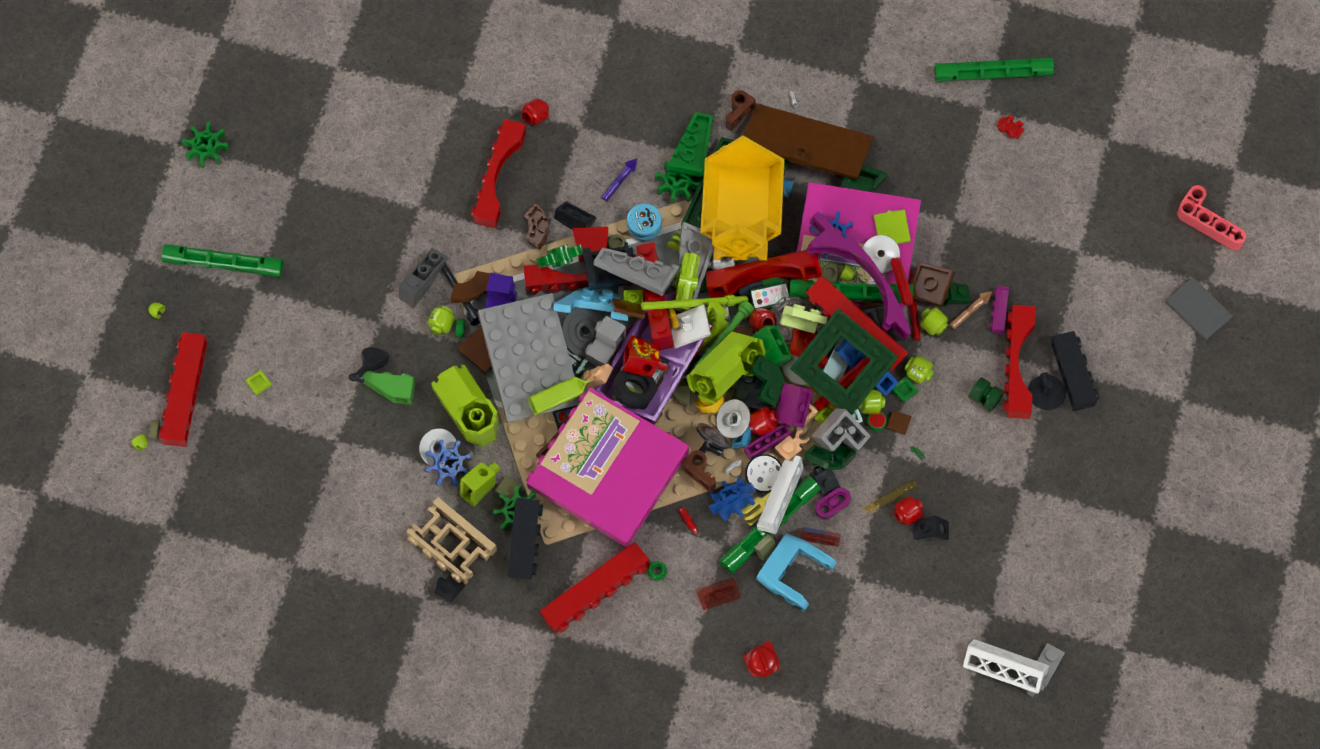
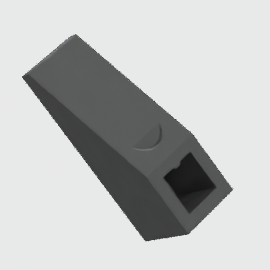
M431 248L399 285V298L415 307L432 285L448 257Z

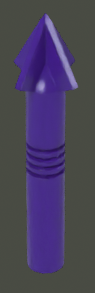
M637 158L625 162L626 167L602 195V199L607 202L630 172L635 171Z

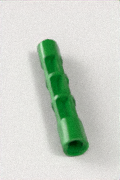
M1052 57L935 63V82L952 81L953 79L958 81L1033 77V75H1036V77L1053 76L1054 62Z
M164 244L161 257L162 262L257 273L259 275L282 277L281 269L284 268V260L280 258L243 255Z
M791 280L790 299H808L809 295L806 292L813 286L814 280ZM839 281L832 283L850 300H862V302H866V300L883 301L877 284L840 283ZM890 284L889 286L898 303H902L897 284ZM909 284L913 297V284Z
M806 476L796 486L780 526L788 522L787 519L801 506L808 503L820 491V486L810 476ZM754 526L752 531L738 545L735 544L719 559V563L723 568L726 567L730 574H733L749 559V556L755 551L754 547L767 534L771 536L772 533L758 530L757 526Z

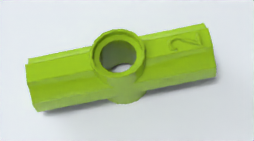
M686 252L683 254L680 272L675 280L676 294L674 300L692 299L698 285L697 271L700 256L697 254ZM691 307L673 309L680 312H685L690 310Z

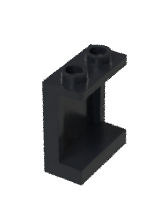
M624 242L623 247L611 249L627 253L629 257H634L633 248H629L628 242ZM590 247L583 248L589 291L633 284L626 279L593 265L595 258L601 250L591 252Z

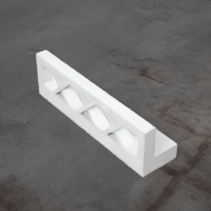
M795 455L793 461L784 460L757 523L758 530L776 535L804 469L800 456Z
M975 639L968 645L963 664L964 668L1037 694L1041 690L1043 678L1049 669L1047 664ZM971 655L977 656L982 664L974 665L969 663ZM991 662L997 663L1000 671H991L988 664ZM1007 670H1016L1019 677L1016 679L1011 678ZM1029 675L1037 677L1036 686L1029 684L1025 677Z

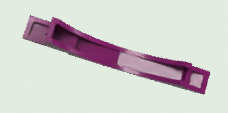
M816 212L812 216L810 224L820 235L809 243L806 251L809 254L827 253L842 256L861 266L873 278L880 290L884 304L882 329L887 332L892 328L906 341L911 334L906 317L891 287L873 260L851 234L844 238L841 231L834 228L825 215Z

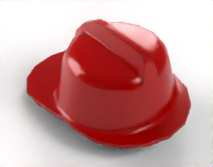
M769 640L760 646H755V649L743 656L752 676L767 677L780 669L779 659Z

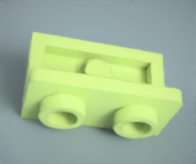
M794 304L793 307L785 305L780 324L815 333L817 324H826L828 317L822 316V312L818 310L804 311L805 307Z

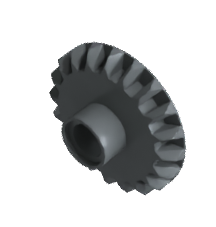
M578 307L573 309L571 313H567L561 327L567 349L573 354L586 357L585 350L590 343L593 344L596 339L595 327L603 319L593 309Z

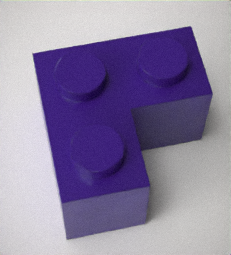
M490 273L486 289L488 298L485 309L516 302L518 292L516 291L513 276Z

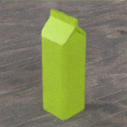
M573 377L528 397L527 400L534 415L537 416L581 396L586 384L590 380L584 381Z

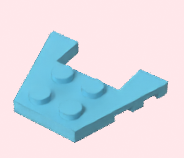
M584 287L554 303V311L571 313L573 307L611 312V319L628 321L629 317L626 314L613 311L612 298L620 300L621 298L611 290L589 291V287Z

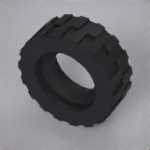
M622 368L612 383L613 394L621 404L629 408L642 409L645 406L647 407L657 391V384L653 377L625 372ZM626 382L636 383L642 388L643 392L640 394L631 391L626 386Z

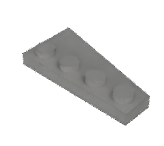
M683 222L678 261L679 270L677 274L680 272L685 252L700 256L697 271L698 285L692 299H697L714 246L712 245V239L700 233V228Z
M607 248L601 249L593 264L663 296L679 270L677 265H672V267L666 266L661 261H655L654 263L646 261L644 257L640 256L629 257L627 253Z

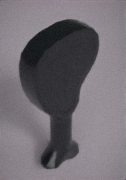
M374 347L363 349L361 355L362 366L356 373L349 375V380L363 383V376L367 371L378 370L388 363V352Z

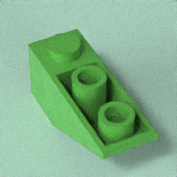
M367 371L364 374L363 384L393 403L412 405L415 389L414 377L408 374L392 375L389 372H382L380 374Z

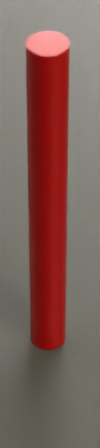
M912 269L909 271L908 284L911 283L913 278ZM913 299V304L909 305L913 341L921 340L917 303Z

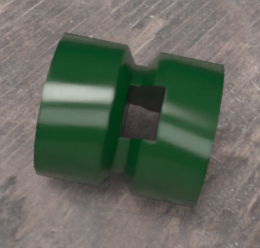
M981 377L973 386L968 398L976 403L981 402L983 408L992 412L1002 399L1005 391L997 386L992 387L991 382Z

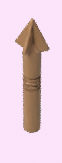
M992 291L979 293L980 297L954 319L949 326L955 330L979 307L987 304Z

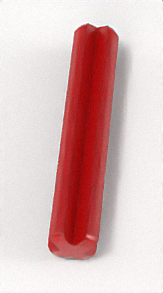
M899 257L892 258L890 264L902 303L905 306L912 305L913 297L902 261Z

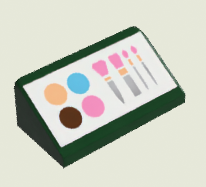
M786 282L750 289L749 298L754 310L762 307L772 309L791 304Z

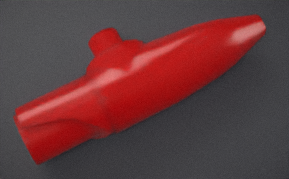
M684 507L680 508L678 512L689 529L697 534V528L691 516Z

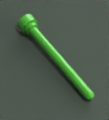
M741 302L737 308L736 316L699 359L695 367L737 327L743 318L751 315L754 307L749 302Z

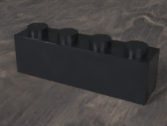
M1075 331L1052 336L1050 343L1072 410L1078 411L1094 407L1099 399L1097 389L1093 388V376L1091 371L1087 370V358L1081 352L1080 338L1076 337Z
M516 498L508 577L531 579L532 575H536L537 563H533L534 555L538 556L539 544L535 542L536 536H540L541 532L538 516L543 514V504H540V500Z

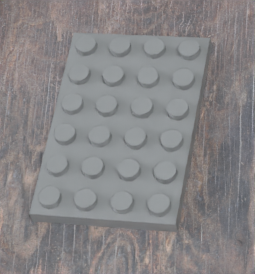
M552 293L478 310L479 320L507 423L535 416L527 398L574 377L557 311H554L555 301ZM580 396L541 414L579 405Z

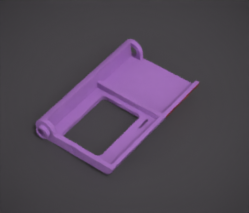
M644 310L645 318H638L611 361L610 366L613 367V370L607 382L597 386L594 390L646 421L655 423L706 337L679 348L674 347L660 350L659 357L669 360L668 366L670 370L645 410L629 408L612 397V383L623 366L624 348L631 335L654 345L648 311Z

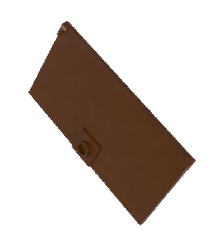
M759 103L756 104L743 136L785 160H789L791 163L805 167L810 166L855 180L858 179L874 138L872 135Z

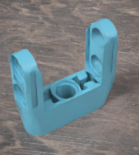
M786 533L760 570L756 580L775 595H781L785 601L793 606L800 607L801 611H805L809 603L804 599L803 595L780 581L786 573L785 569L788 565L792 564L798 554L808 556L828 570H833L837 563L832 557L805 540Z

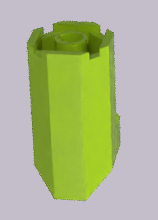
M732 331L686 376L689 388L693 392L697 391L700 394L698 397L702 401L714 404L742 375L754 376L749 370L756 355L761 354L765 356L766 351L763 340Z
M457 365L452 366L440 373L437 377L439 381L431 383L432 389L465 440L482 448L495 441L499 426L497 410L491 401L485 397L466 366L461 365V368H458Z

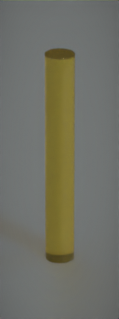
M912 480L865 506L864 509L869 514L918 487V484L915 480Z

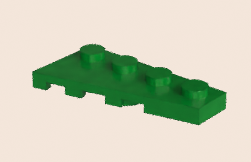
M694 113L686 128V132L667 164L666 170L703 177L713 115Z

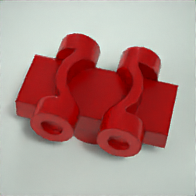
M1012 115L1003 116L997 123L998 130L1001 133H1008L1007 136L1011 139L1014 137L1019 139L1025 130L1022 128L1023 122L1018 120L1015 124Z

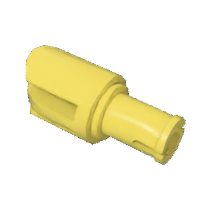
M771 492L763 498L756 497L754 505L747 504L741 509L744 519L748 520L747 524L749 526H752L760 519Z

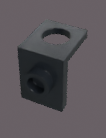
M931 516L914 522L915 540L932 536L949 540V521L938 516ZM940 524L944 526V534L940 530Z
M450 575L446 579L439 577L435 594L451 603L463 590L465 584L456 582Z

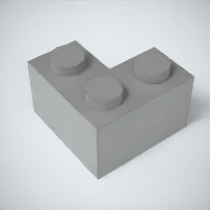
M605 316L603 321L600 320L595 327V341L593 344L590 343L585 350L587 362L596 367L605 364L610 365L626 338V326Z
M836 408L811 437L821 448L834 451L841 442L853 450H859L871 436L847 410Z

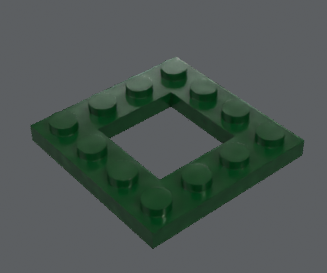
M838 308L790 367V370L838 409H845L852 416L899 357ZM841 336L871 359L847 390L818 367L819 363Z

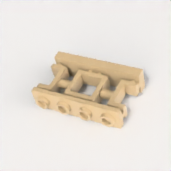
M437 497L433 501V506L428 508V512L433 518L422 529L413 524L412 528L406 531L407 540L415 547L419 545L426 557L429 559L433 557L437 560L436 564L443 571L449 570L452 573L451 577L456 582L460 583L462 581L466 585L468 579L473 577V572L468 567L479 555L487 561L497 551V547L491 540ZM439 513L451 522L442 530L436 526L441 520ZM429 531L434 533L436 537L431 541V545L435 549L419 536L424 538ZM450 531L462 540L451 554L439 544ZM469 538L480 546L471 554L465 550L470 544ZM458 555L465 559L460 565V570L450 563Z

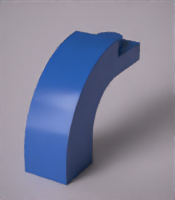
M846 339L835 348V351L850 369L854 368L866 357ZM887 372L874 389L879 390L886 397L898 382Z

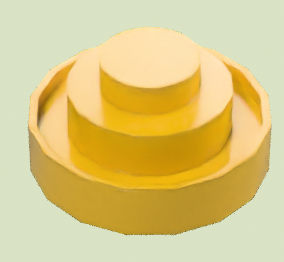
M722 395L714 404L698 398L696 407L701 413H717L724 403V397Z

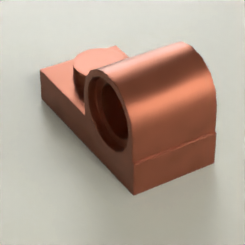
M737 90L732 94L731 107L733 111L726 116L727 129L732 131L755 108L756 99L743 90Z
M693 451L681 462V470L712 493L716 488V481L710 472H704L707 466L706 455L702 451ZM694 460H700L702 461V464L695 465L692 462Z

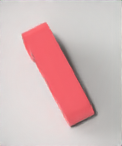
M1199 185L1193 186L1180 204L1177 212L1178 218L1229 249H1241L1246 239L1245 231L1204 208L1202 204L1206 196V190ZM1193 195L1200 197V199L1194 198ZM1184 209H1187V210H1189L1191 213H1186V212L1183 211V210H1184ZM1216 228L1222 229L1223 232L1217 231Z

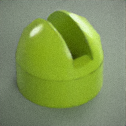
M846 264L839 278L845 281L852 280L855 276L854 269Z
M155 302L149 306L148 310L152 317L160 319L161 315H158V311L163 314L165 306Z
M141 434L131 440L133 447L137 450H144L148 446L145 434Z

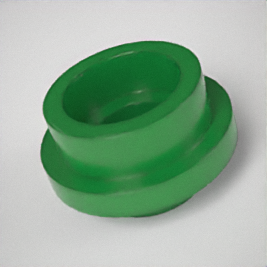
M655 561L648 566L647 573L650 579L660 581L666 577L667 568L664 563ZM658 568L661 570V573L655 574L653 571Z

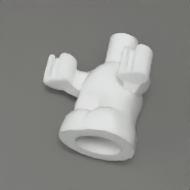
M721 257V260L710 261L707 268L718 270L735 266V260H732V257Z

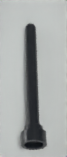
M445 262L441 270L452 288H454V284L458 282ZM471 302L462 303L468 312L467 319L472 326L480 324L478 310L472 306Z

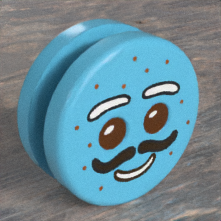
M650 204L634 206L627 215V228L630 235L640 241L654 239L662 228V218L659 210Z

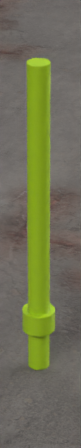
M725 295L719 298L642 302L641 308L642 310L698 307L703 304L709 306V303L713 300H717L720 305L728 307L741 304L742 301L748 302V297Z

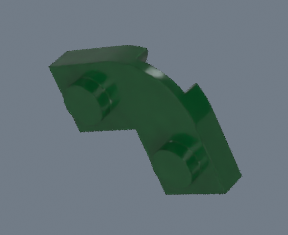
M759 354L756 355L749 372L763 381L757 399L773 408L776 406L782 393L784 376L777 365Z
M814 444L805 453L804 459L825 469L839 470L845 468L855 458L857 451L840 444L834 451L830 452Z

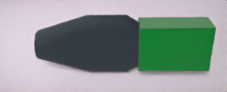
M775 277L750 283L738 289L739 295L749 296L750 289L780 283V279Z

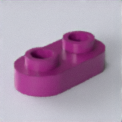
M845 488L833 490L817 502L815 508L816 515L821 519L827 520L849 505L851 500L850 492ZM841 496L844 498V501L839 502L837 498ZM826 507L829 511L824 513L821 509Z

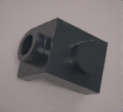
M817 466L809 474L820 486V493L823 497L833 490L841 488L833 471Z

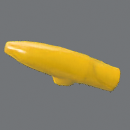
M668 308L672 327L676 329L679 327L677 315L673 308Z

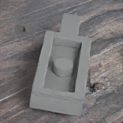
M1049 643L1046 644L1037 660L1049 665L1048 673L1043 678L1042 691L1048 685L1065 652ZM1029 675L1027 681L1031 685L1036 686L1038 678ZM1027 690V694L1032 697L1036 694L1035 692Z

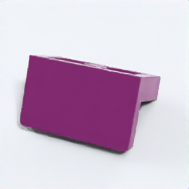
M784 384L776 412L778 415L777 422L804 428L813 391L799 386Z

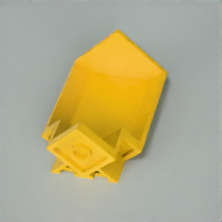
M741 136L728 145L722 146L720 150L705 158L700 233L712 239V245L714 246L713 260H721V257H732V260H748V257H758L759 260H767L768 241L781 234L784 158L745 136Z

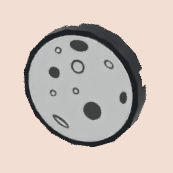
M760 454L753 457L745 468L746 482H751L757 492H771L782 467L780 461L769 454Z

